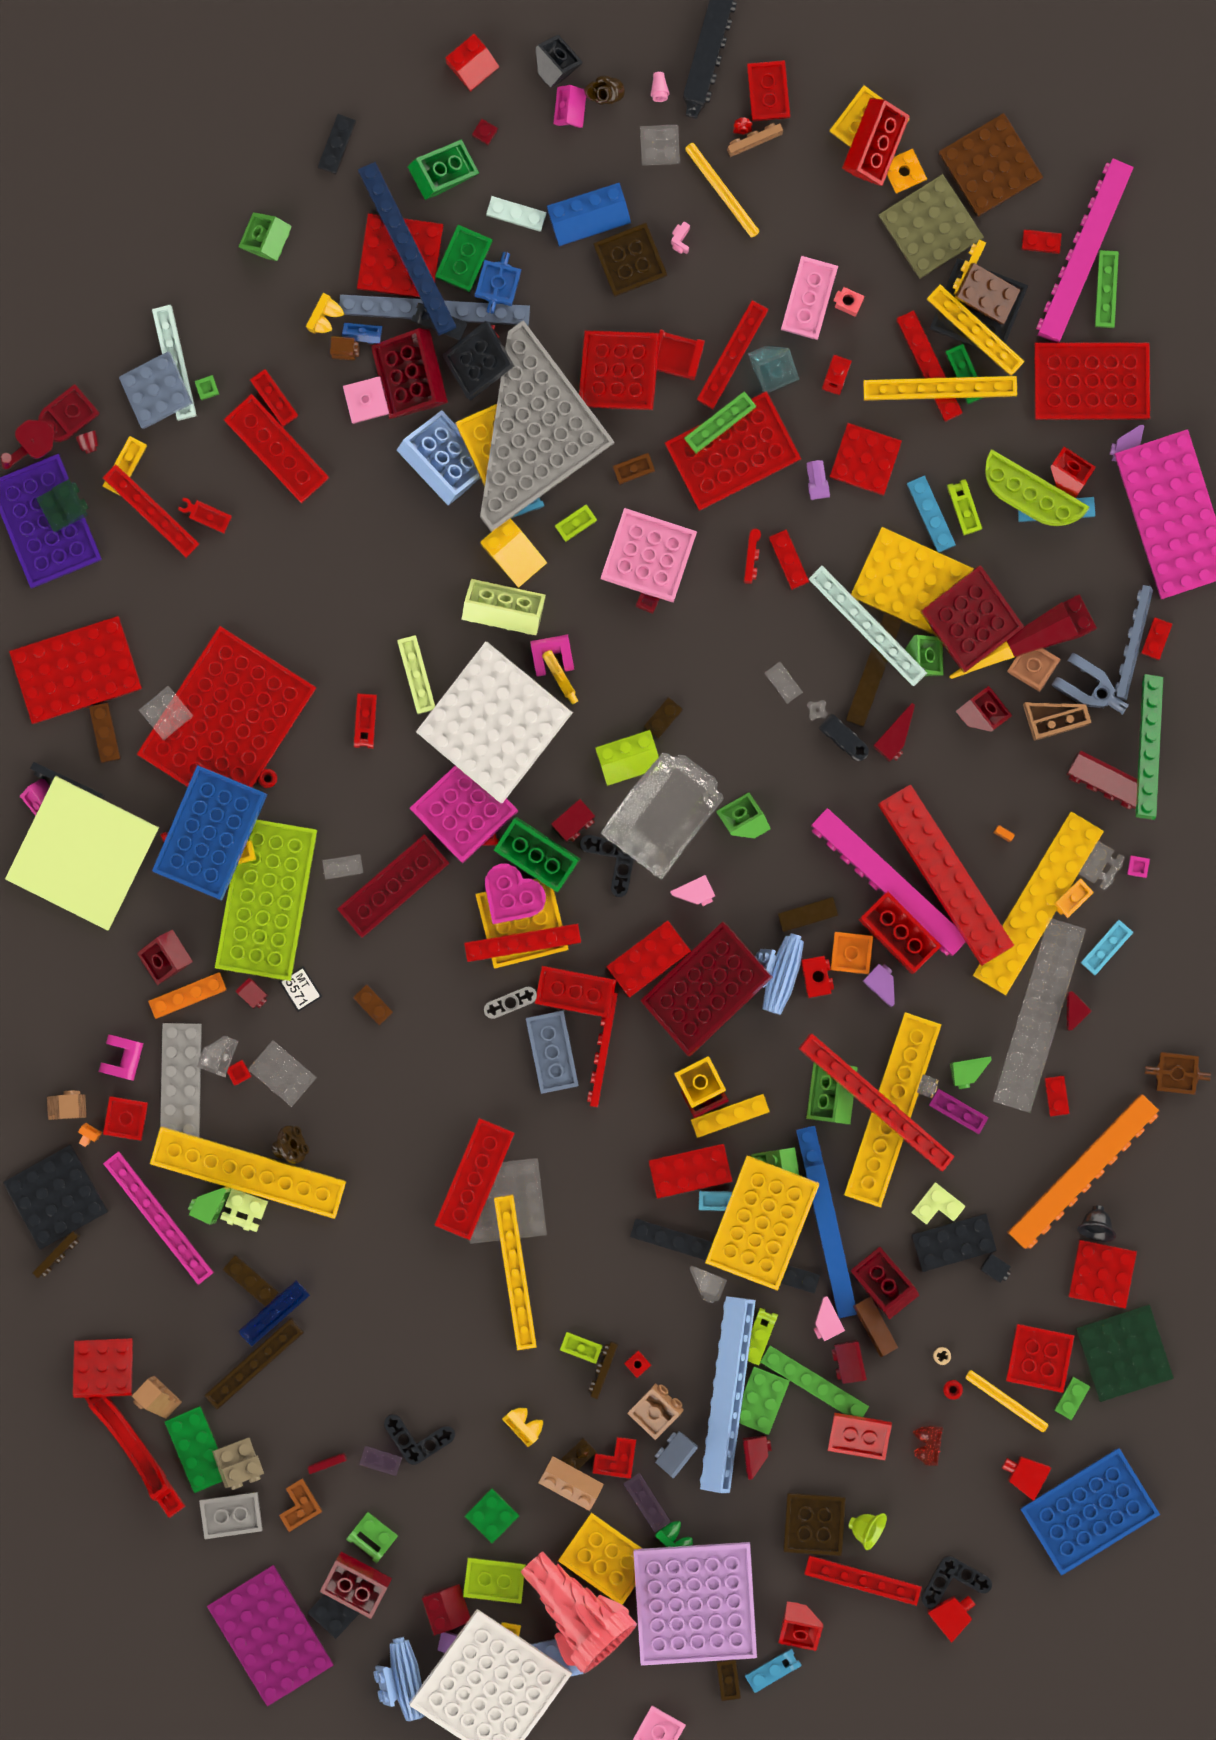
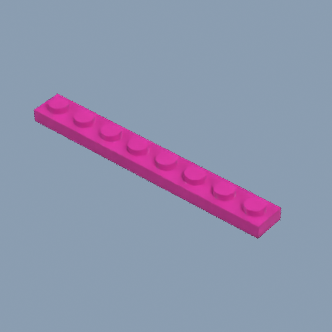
M117 1152L104 1162L105 1167L195 1282L199 1285L214 1273L122 1154Z

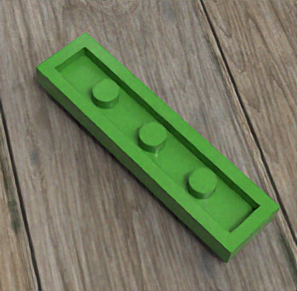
M1099 251L1095 327H1115L1118 251Z
M744 391L687 435L684 440L697 454L755 409L756 405Z

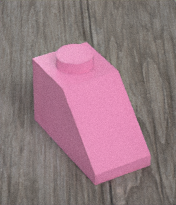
M706 875L670 892L676 898L696 905L702 904V906L713 902L712 898L715 897Z
M827 1296L822 1298L815 1320L816 1328H814L818 1339L822 1338L824 1341L845 1331Z

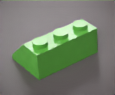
M814 1063L806 1119L850 1124L854 1096ZM850 1066L857 1072V1067Z
M224 1187L199 1196L197 1199H192L188 1210H190L189 1215L209 1225L215 1224L232 1188Z

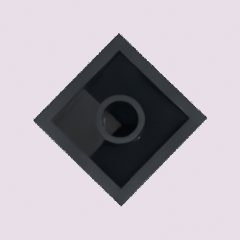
M559 35L536 46L538 74L550 87L561 83L583 63Z

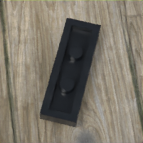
M340 114L337 115L318 168L337 174L356 120Z

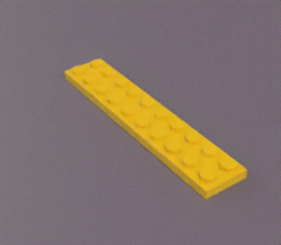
M1069 813L1002 925L1015 946L983 966L979 964L972 976L1004 995L1008 993L1057 911L1058 907L1055 905V902L1070 889L1103 834V830L1075 813Z
M905 1012L879 1092L911 1118L941 1024ZM872 1112L844 1195L881 1207L903 1138Z
M162 1126L160 1127L150 1161L151 1165L334 1219L336 1218L346 1181Z

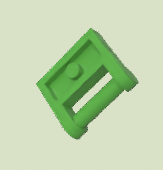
M367 1512L346 1540L357 1545L372 1557V1561L377 1564L398 1535L371 1513ZM361 1531L381 1549L378 1552L360 1539L357 1534Z

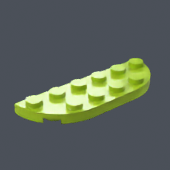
M991 449L986 461V479L993 493L1004 502L1038 522L1051 526H1063L1076 522L1089 510L1088 505Z

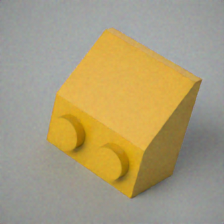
M709 1056L674 1073L692 1108L726 1091Z

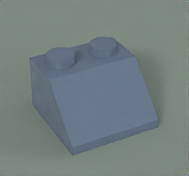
M680 1431L677 1434L673 1432L667 1439L669 1444L666 1448L661 1447L655 1454L657 1458L655 1463L672 1478H675L698 1448L697 1444Z

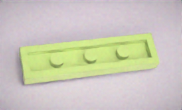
M414 635L397 640L417 714L432 711L435 708V703L417 637Z

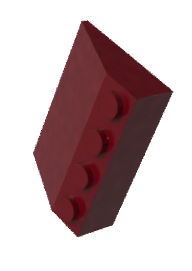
M418 328L371 346L378 377H381L389 410V419L432 409L448 403L430 330Z

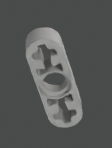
M532 987L522 988L488 1002L484 1007V1013L488 1018H498L534 1003L537 993ZM526 990L534 993L531 1001L523 999L521 1000L523 1004L519 1005V999L515 994L520 993V997L524 996ZM508 997H513L516 1000L514 1008H507L505 1006V1000ZM502 1000V1006L506 1011L501 1012V1009L496 1011V1015L488 1014L489 1006L497 1007L499 1006L498 1001Z

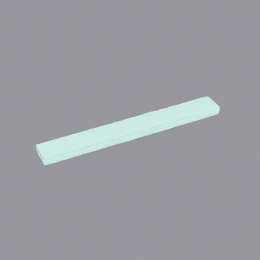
M821 566L809 578L822 594L912 686H915L927 674L913 657L824 566Z

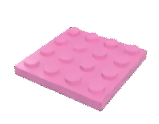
M624 508L601 579L674 602L697 531Z

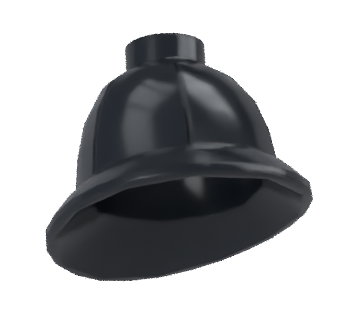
M1100 1205L1093 1206L1092 1210L1085 1215L1082 1224L1077 1227L1080 1234L1095 1241L1111 1242L1116 1239L1111 1219L1108 1213L1104 1211V1207Z

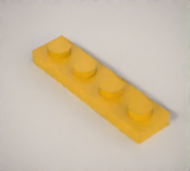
M764 1094L691 1119L698 1138L770 1111Z

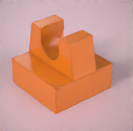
M88 1123L83 1124L78 1133L83 1135L79 1144L86 1147L91 1140L93 1142L97 1141L102 1132Z

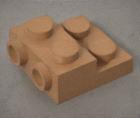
M655 1383L627 1414L656 1440L680 1416L684 1409L682 1408V1403L677 1398L672 1399L668 1395V1390L665 1386H658Z

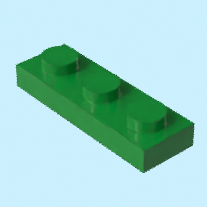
M964 344L945 352L956 378L977 377ZM975 397V398H965V399H966L967 404H971V403H973V402H975V401H978V400H980V399H982V398H985V397Z

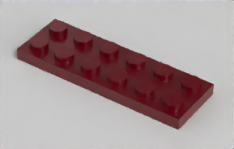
M424 834L337 908V910L360 937L363 938L450 863Z

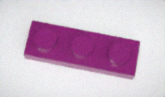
M937 1089L929 1103L930 1107L977 1134H980L988 1120L987 1116L940 1089Z

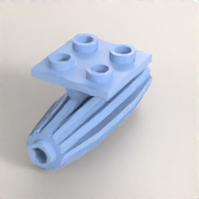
M790 933V936H785L776 956V951L770 949H760V952H757L755 956L773 976L763 986V988L765 987L763 1010L781 1015L791 996L801 965L804 944L799 935Z
M404 1637L395 1638L393 1643H390L391 1668L380 1665L375 1666L374 1678L376 1683L379 1682L380 1687L378 1697L380 1702L390 1707L395 1706L394 1702L398 1700L405 1720H417L425 1717V1715L409 1706V1702L422 1686L418 1663L409 1640H405Z

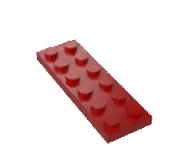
M252 394L224 419L229 427L301 504L329 479V476Z
M479 1118L435 1226L471 1240L515 1134L514 1132Z

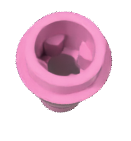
M655 72L653 74L651 97H653V101L663 102L668 99L669 90L664 73Z

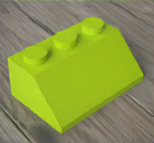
M650 730L595 748L607 786L662 768Z

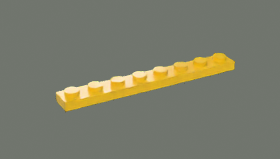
M1017 376L864 380V401L1017 396Z
M512 1194L494 1197L517 1350L536 1348L514 1196Z

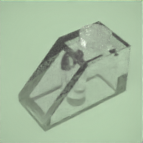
M227 1036L218 1039L203 1049L197 1067L225 1077L239 1041Z
M691 1265L689 1269L700 1294L703 1295V1300L714 1303V1300L719 1302L727 1279Z

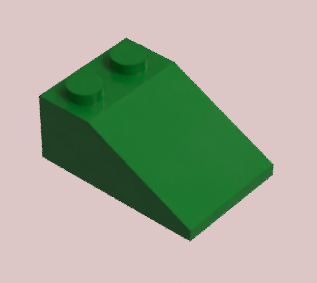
M462 139L420 156L408 166L425 200L437 196L479 174Z

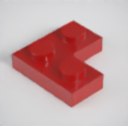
M617 1437L614 1456L595 1453L593 1473L631 1479L636 1439Z

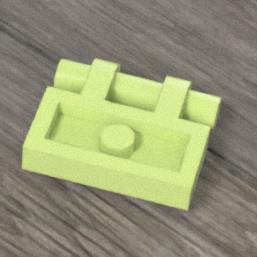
M231 1189L225 1207L231 1208L232 1211L230 1214L223 1212L220 1219L227 1221V1224L244 1227L243 1230L257 1232L259 1225L252 1223L254 1217L262 1219L268 1201L236 1189ZM238 1211L247 1214V1220L236 1217Z

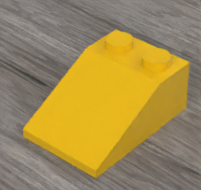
M511 518L480 542L481 546L518 588L547 564L545 559Z

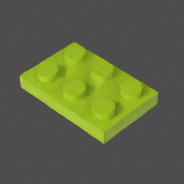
M468 1557L463 1597L521 1604L524 1576L521 1571L526 1567V1564Z

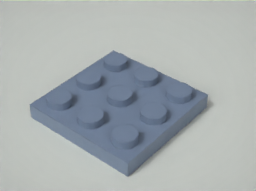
M166 352L119 377L142 429L193 404L170 352Z

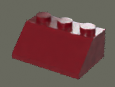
M340 1552L320 1592L372 1619L392 1578Z

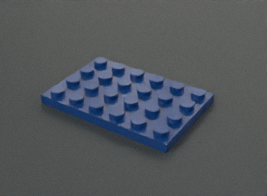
M197 765L152 872L222 901L268 794Z
M1119 1447L1020 1508L1061 1576L1160 1515Z

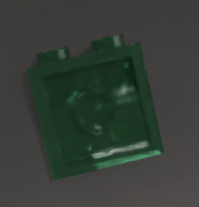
M69 479L36 498L54 533L88 515L86 510L89 507L84 498L80 500L77 494L80 492L75 482L71 483Z

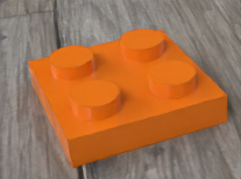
M835 932L831 970L869 975L873 936Z

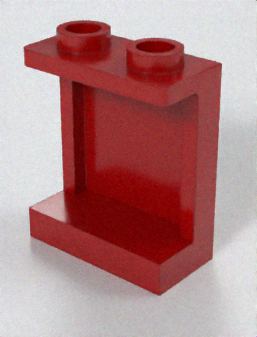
M660 329L657 371L695 380L705 341L684 338L666 333Z

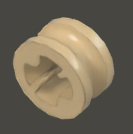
M939 1347L934 1351L933 1358L938 1364L945 1365L951 1360V1353L945 1347ZM942 1351H946L945 1355H948L947 1359L939 1361L937 1353H942Z

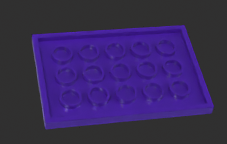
M59 454L0 477V514L31 589L102 560Z

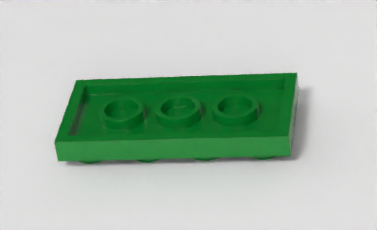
M201 1406L165 1421L193 1492H199L222 1482L223 1480L212 1451L218 1449V1446Z

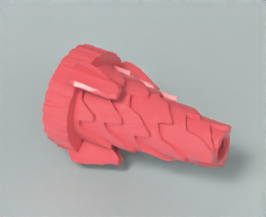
M544 1552L539 1553L521 1571L524 1578L541 1596L539 1599L544 1603L546 1611L556 1622L555 1625L560 1632L556 1633L554 1637L564 1662L567 1665L576 1666L583 1673L592 1670L608 1657L632 1633L637 1625L629 1616V1610L626 1607L602 1595L596 1597L589 1588H584L575 1578L570 1577L559 1564L555 1565Z

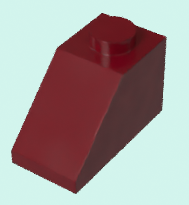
M248 978L235 991L253 1009L256 1007L260 1009L267 1002L265 998L268 995L251 978Z

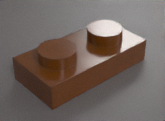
M649 453L613 466L619 485L655 472Z
M367 984L353 997L379 1026L393 1013Z

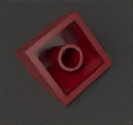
M173 930L157 937L137 953L157 985L182 971L193 962Z
M853 1340L834 1344L835 1349L831 1351L833 1360L838 1362L839 1368L835 1369L837 1379L841 1380L843 1384L867 1380L859 1342Z
M460 1583L422 1596L434 1635L466 1624L471 1618Z

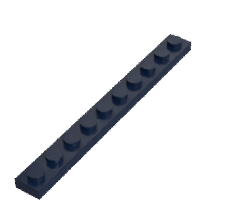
M376 162L358 169V173L438 335L455 329L456 324Z

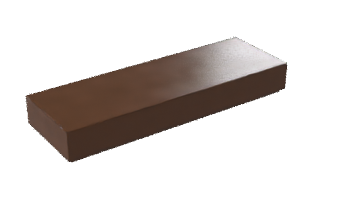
M871 1296L853 1306L880 1357L898 1348Z

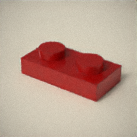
M1024 229L1021 250L1059 254L1062 234Z
M1154 617L1141 654L1160 660L1172 623Z
M1064 1076L1044 1078L1050 1116L1070 1114Z

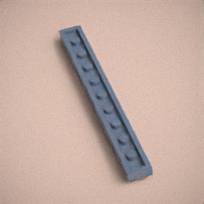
M340 295L339 306L342 308L344 315L412 319V316L416 314L417 304H423L421 299ZM444 301L451 316L465 322L483 323L488 321L490 324L518 325L524 320L527 326H529L530 306L527 305L508 306L496 304L494 314H491V309L490 313L486 312L488 303ZM424 312L422 319L427 320L429 315Z

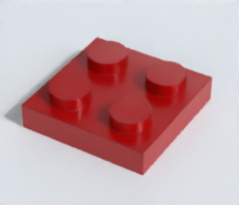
M110 1096L103 1135L142 1141L148 1103Z

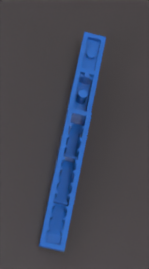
M811 1126L798 1129L796 1133L806 1177L819 1183L812 1203L838 1318L856 1315L857 1313L853 1307L855 1300L816 1128Z

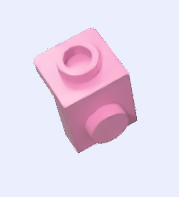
M683 222L681 226L678 224L672 233L674 235L671 240L672 248L680 254L682 252L685 254L689 252V247L682 243V240L690 230V225L686 222Z

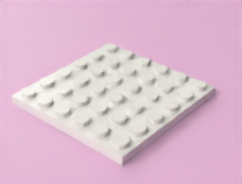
M485 642L416 732L497 801L503 803L573 712L491 644Z
M476 1609L409 1702V1706L461 1740H525L570 1678L572 1672Z

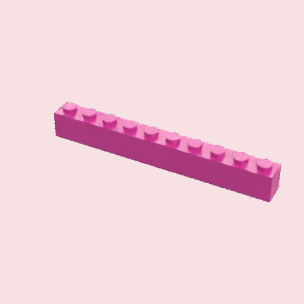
M1112 159L1111 163H1106L1102 172L1105 174L1103 181H1098L1095 191H1098L1096 198H1091L1087 207L1091 210L1088 215H1084L1080 225L1083 226L1081 233L1077 231L1073 240L1076 243L1074 250L1070 249L1067 254L1066 260L1069 262L1066 267L1062 266L1058 276L1061 278L1059 285L1055 283L1051 292L1054 295L1052 302H1047L1044 309L1046 316L1044 319L1040 318L1036 329L1039 330L1038 336L1054 343L1060 342L1134 167L1116 159Z
M828 808L811 825L813 828L812 832L818 838L823 837L828 841L826 845L832 851L837 850L842 854L840 858L846 864L851 863L855 866L854 871L863 878L865 876L870 880L868 884L877 891L879 889L884 894L888 891L942 945L939 950L943 954L953 956L966 942L954 924Z

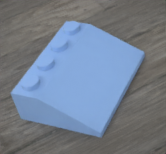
M442 410L403 439L397 449L401 456L447 505H450L481 478L457 426Z

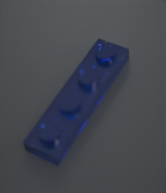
M297 1280L294 1281L238 1331L239 1334L253 1346L307 1299L310 1294Z

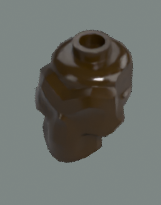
M600 76L596 78L595 82H591L585 87L584 93L591 101L603 105L605 103L613 104L622 100L625 89L619 79Z

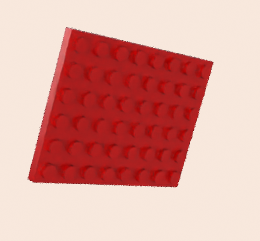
M219 626L137 755L187 787L198 765L253 788L260 774L266 768L317 688Z

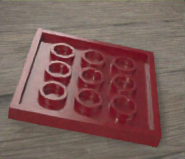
M981 565L977 566L920 610V613L963 673L967 672L1024 628V625Z

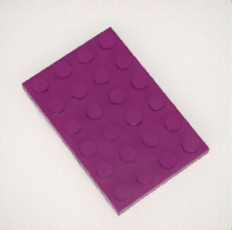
M274 1565L207 1606L267 1706L334 1665Z

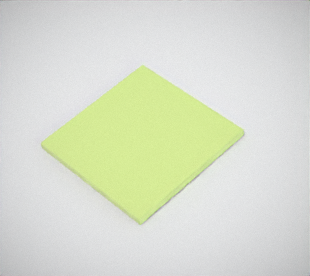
M55 776L5 879L109 930L159 827Z

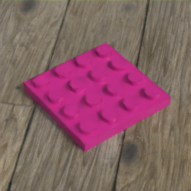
M456 765L410 807V810L462 864L518 812L507 798L503 803H500Z

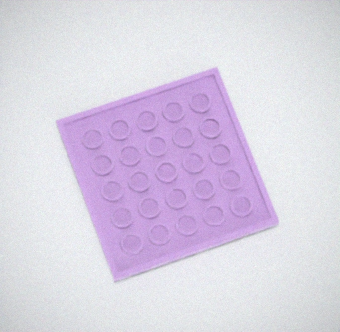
M750 1542L633 1549L641 1666L757 1658Z

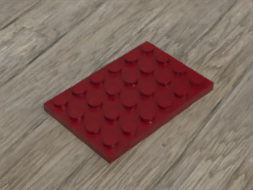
M721 922L640 1001L687 1056H691L767 984L773 976L725 922Z

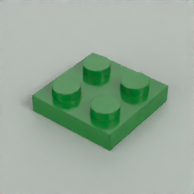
M492 1488L465 1517L493 1543L519 1517V1514Z

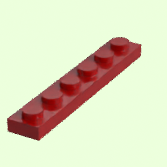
M753 300L751 301L699 394L697 401L711 409L715 408L769 309Z
M913 310L898 317L896 320L924 379L946 378L915 311ZM956 398L934 399L945 422L963 413Z
M116 464L103 477L121 497L186 558L199 545L185 529Z
M578 924L466 942L464 945L467 962L577 944L581 943Z
M618 993L613 995L609 1018L602 1017L600 1026H604L603 1034L599 1033L597 1045H601L600 1053L596 1052L594 1064H597L596 1072L592 1071L590 1082L594 1083L593 1091L589 1090L587 1102H591L590 1106L598 1107Z
M811 1555L808 1557L804 1575L916 1606L922 1586Z

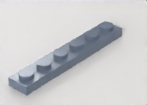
M1143 585L1142 590L1138 592L1137 601H1139L1138 609L1135 608L1133 612V620L1135 621L1128 633L1130 642L1129 646L1126 645L1124 650L1126 659L1125 663L1121 664L1119 671L1121 680L1117 682L1115 687V693L1120 700L1127 701L1153 589L1150 586Z

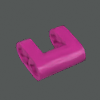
M568 634L530 641L537 677L546 675L542 655L549 650L553 654L562 653L565 672L574 670Z
M108 1034L106 1044L124 1048L120 1067L101 1062L98 1072L134 1081L144 1043Z

